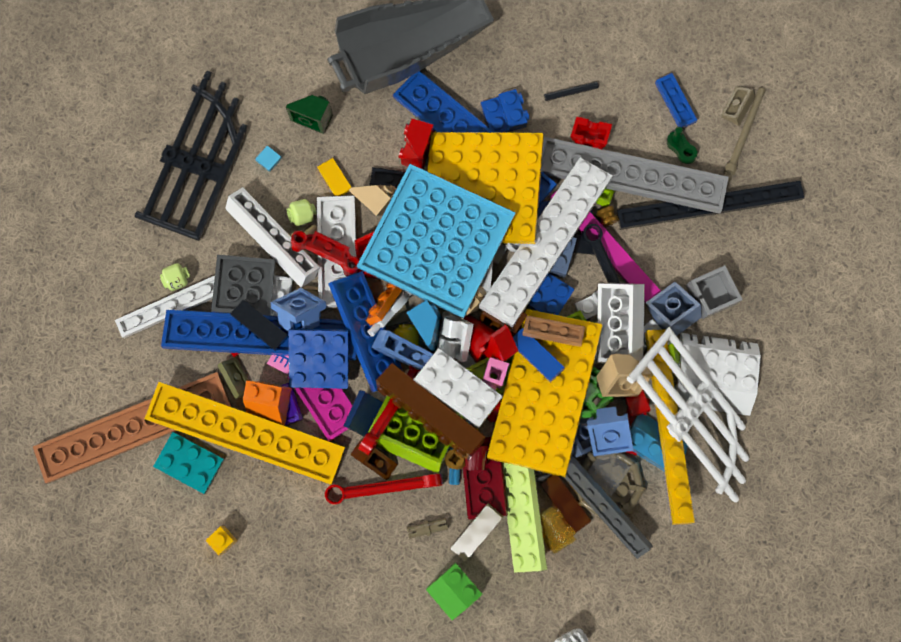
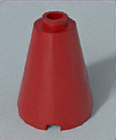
M468 315L463 319L473 323L469 353L474 361L478 363L487 358L486 352L491 334L496 332V330Z

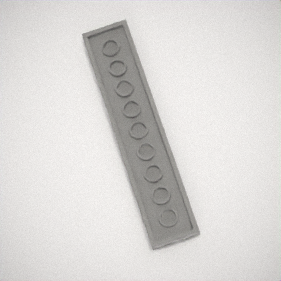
M544 137L541 171L545 175L566 179L581 157L613 175L606 189L719 214L722 212L729 178L727 176Z

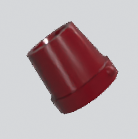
M482 445L470 460L464 457L466 470H486L488 445Z

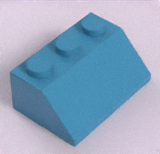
M426 300L408 311L407 314L433 353L436 351L442 316L434 303L429 304Z
M638 415L630 426L633 452L665 472L658 422L647 415ZM682 439L684 454H686L688 445Z

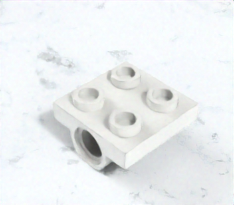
M443 312L437 349L439 348L451 358L461 362L467 361L473 323L451 312Z

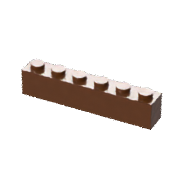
M393 363L376 380L379 393L385 397L388 395L393 399L392 402L400 409L404 408L410 418L414 421L419 420L424 424L425 430L429 433L434 432L439 436L438 439L444 445H450L454 448V452L463 459L465 457L467 460H470L484 443V435Z

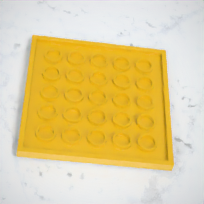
M433 132L431 134L427 172L515 212V216L501 243L535 244L544 134Z

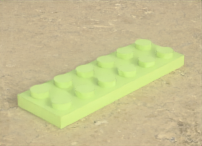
M502 462L514 573L547 570L534 470Z

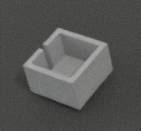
M726 266L695 278L686 285L690 295L701 304L702 319L728 309L743 300Z

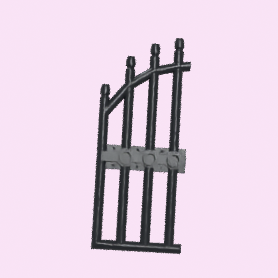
M210 71L204 73L199 86L192 85L191 91L196 94L173 146L166 145L161 154L160 162L165 164L143 213L140 211L135 213V218L197 241H200L248 127L242 124L239 132H236L232 118L239 104L238 98H233L228 111L221 103L223 91H225L227 85L225 82L222 81L219 84L214 96L206 91L208 81L212 76ZM204 97L211 102L190 152L181 150V144L200 101ZM218 110L224 120L206 159L198 156L197 153L214 114ZM228 130L232 147L223 165L214 162ZM173 166L181 169V173L159 219L151 216V212ZM190 172L199 177L178 225L168 222V219ZM209 179L216 182L194 232L186 229L185 226L205 180Z

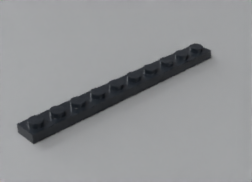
M801 180L726 192L721 213L801 201L805 198ZM670 202L621 209L616 212L620 230L719 214Z

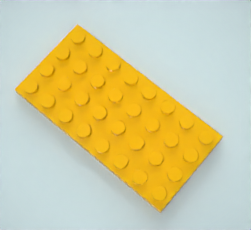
M526 309L525 313L528 314L527 316L585 326L582 345L579 347L534 338L565 368L551 383L519 352L514 354L487 458L566 477L603 324Z

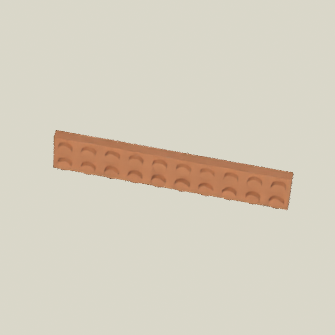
M218 372L179 387V389L232 407ZM151 398L33 446L44 481L48 484L177 430L145 419L152 400Z

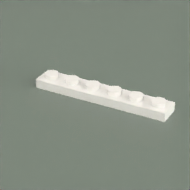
M215 276L116 319L115 322L122 338L125 339L165 321L166 310L187 311L213 299Z

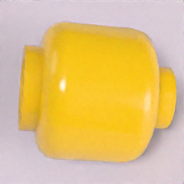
M399 324V327L394 330V334L417 346L419 345V332L414 327V324Z

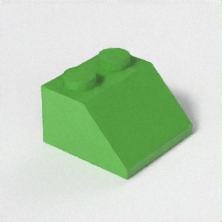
M456 563L426 589L451 620L455 619L483 595Z

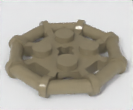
M590 452L586 453L581 466L587 471L590 464H592L595 469L590 476L614 503H620L622 506L620 509L625 515H631L643 492H646L639 468L640 463L622 452L594 456ZM610 457V463L599 465L596 461ZM616 458L628 465V467L624 470L616 465ZM630 471L633 473L635 485H630L627 473ZM606 478H610L611 481H614L612 489H609L608 486H604ZM628 490L635 491L628 503H626L623 499L627 495ZM577 492L579 498L578 504L596 514L595 511Z

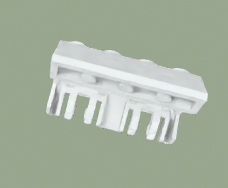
M680 333L682 344L737 414L750 416L758 390L761 357L758 344L749 342L747 345V342L742 341L739 350L736 348L735 340H729L728 343V339L711 337L709 341V337L704 336L702 344H698L697 335L692 334L690 340V334ZM680 355L679 367L695 388H697L702 381L682 355ZM678 379V383L674 388L686 402L691 394ZM713 397L709 403L713 411L725 412Z

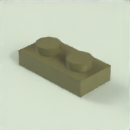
M237 358L219 363L217 366L235 399L243 397L246 380L248 379Z

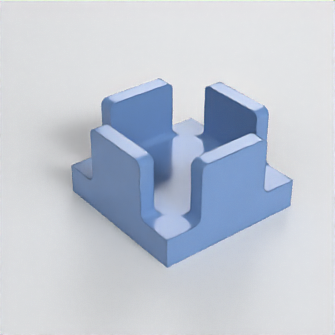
M299 288L272 301L271 309L278 314L279 326L287 331L290 328L294 329L293 322L298 323L302 321V329H313L320 325L319 318L321 317V311L326 309V302L303 288Z
M608 407L596 410V420L588 419L587 426L594 456L634 451L628 413L624 414V416H617L616 407Z

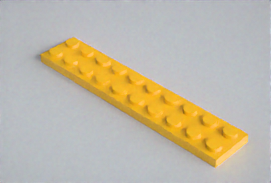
M158 382L145 419L331 485L345 449L344 446L162 382Z

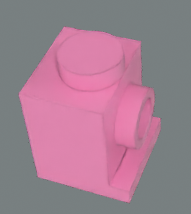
M490 357L482 381L494 390L496 388L500 389L503 385L509 363ZM490 374H496L497 379L491 378Z

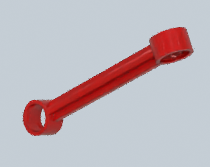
M409 366L407 375L414 380L421 370ZM390 399L370 432L365 435L358 450L367 455L372 453L382 433L398 410V407L392 402L393 399Z
M442 473L350 487L330 485L325 491V499L328 503L337 505L342 503L344 499L443 486ZM335 487L339 488L342 492V498L338 502H333L328 497L329 491Z

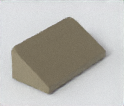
M736 86L720 117L740 126L755 98L753 89Z

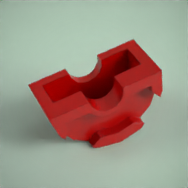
M576 116L570 137L576 144L602 150L607 145L612 124L605 122L594 123L589 119Z

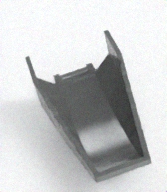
M407 0L401 4L393 5V3L370 6L336 18L335 35L340 53L330 56L327 60L340 81L342 92H347L356 87L362 93L368 94L399 83L419 72L484 30L494 22V19L484 0H420L413 2ZM340 61L344 62L352 80L347 81L339 64Z

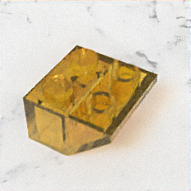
M550 506L540 513L543 541L550 551L555 554L576 540L574 537L576 533L569 524L565 525L562 521L564 516L557 507L553 508Z

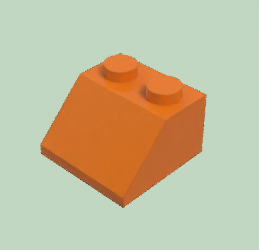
M246 380L243 396L246 412L285 426L292 388Z

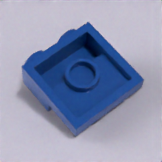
M516 89L500 93L498 97L480 103L487 126L494 133H508L527 127L529 114L527 110H523L521 105L524 104L521 93H517Z

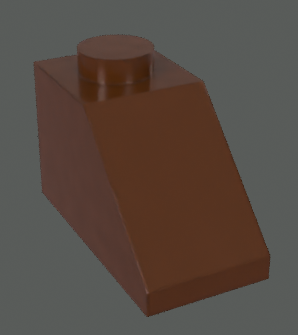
M361 439L350 455L387 481L398 464L376 448H374L370 455L358 450L363 440Z

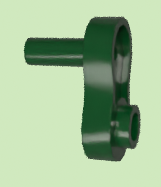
M676 127L675 131L668 135L666 144L670 150L676 153L682 163L691 164L696 160L697 149L686 140L682 133L683 129Z

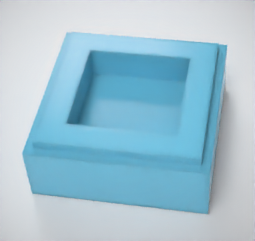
M266 146L255 160L271 172L282 157Z

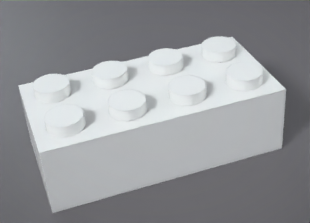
M598 284V324H603L597 348L598 362H607L611 354H629L639 362L643 359L644 284Z
M439 348L414 378V381L476 430L480 428L502 398V395Z

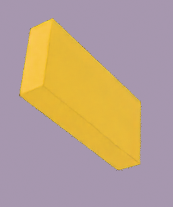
M333 158L317 167L334 196H342L352 188Z

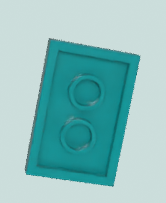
M172 432L153 467L206 494L225 459Z

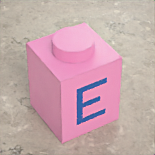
M271 355L267 364L289 376V356Z

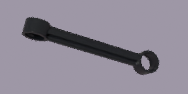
M589 224L581 233L582 240L586 244L591 245L607 282L620 283L601 242L602 229L596 224ZM594 228L598 232V239L596 241H591L586 237L587 229Z

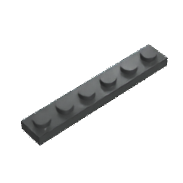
M571 455L567 475L564 478L637 559L651 550L653 545Z

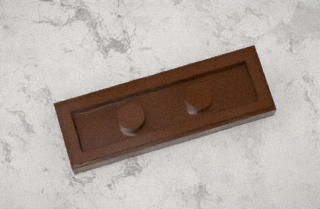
M553 474L540 484L575 533L591 522L558 475Z

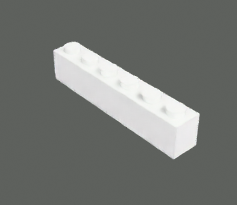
M243 187L228 196L225 209L301 288L315 279L320 267L304 250L300 252L292 250L291 237Z

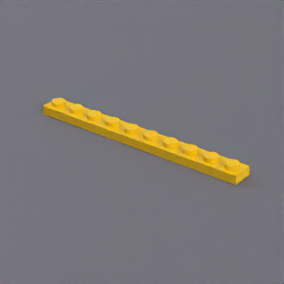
M666 329L647 330L645 332L647 352ZM666 342L663 347L669 353L668 343ZM657 353L653 361L674 387L672 370L660 354ZM653 375L651 377L653 389L674 416H676L678 413L677 403ZM655 405L672 524H693L695 520L683 441L678 442L675 437L671 436L667 428L670 422Z

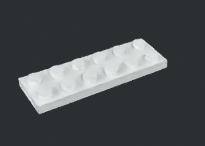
M355 196L317 197V232L350 247L349 253L356 257ZM318 255V266L320 267L318 270L319 298L326 302V308L337 307L328 283L347 276L344 275L340 265Z

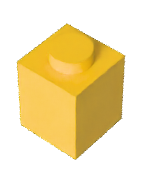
M220 526L205 540L218 555H223L237 542L236 538L225 526Z

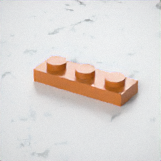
M387 283V289L378 296L377 304L370 308V314L366 318V322L371 326L382 321L403 289Z

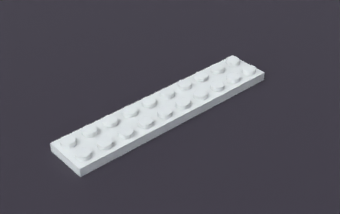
M580 157L538 218L535 244H520L479 304V308L513 328L612 180L613 175Z

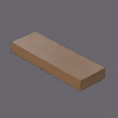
M526 316L523 336L581 347L585 326Z

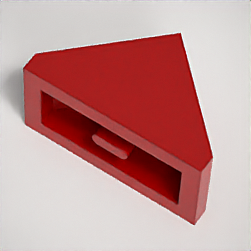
M507 325L491 334L486 352L488 358L491 357L505 361L518 352Z

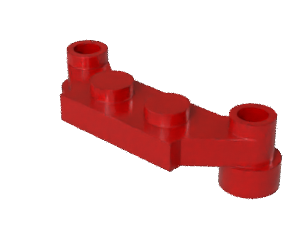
M295 231L292 234L291 248L293 251L300 252L303 249H307L340 265L345 276L353 275L358 271L359 259L351 256L349 253L350 247L317 231L306 235L303 231Z

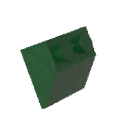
M310 95L289 103L285 107L290 121L325 134L333 116L330 102L323 96Z

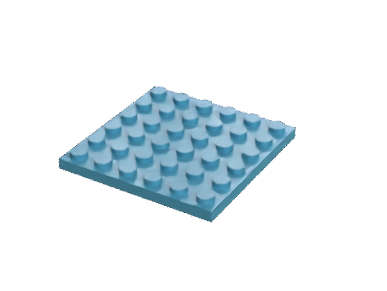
M409 164L357 268L464 318L515 216V212Z

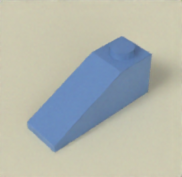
M379 330L372 345L373 349L418 370H422L433 356L429 351L388 330Z

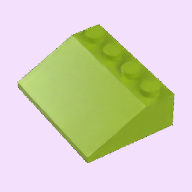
M388 395L368 432H370L391 398ZM398 408L379 438L376 447L435 473H439L451 446L444 445L438 439L439 436L434 432L429 433L425 430L424 424L419 420L414 421L410 418L404 408Z

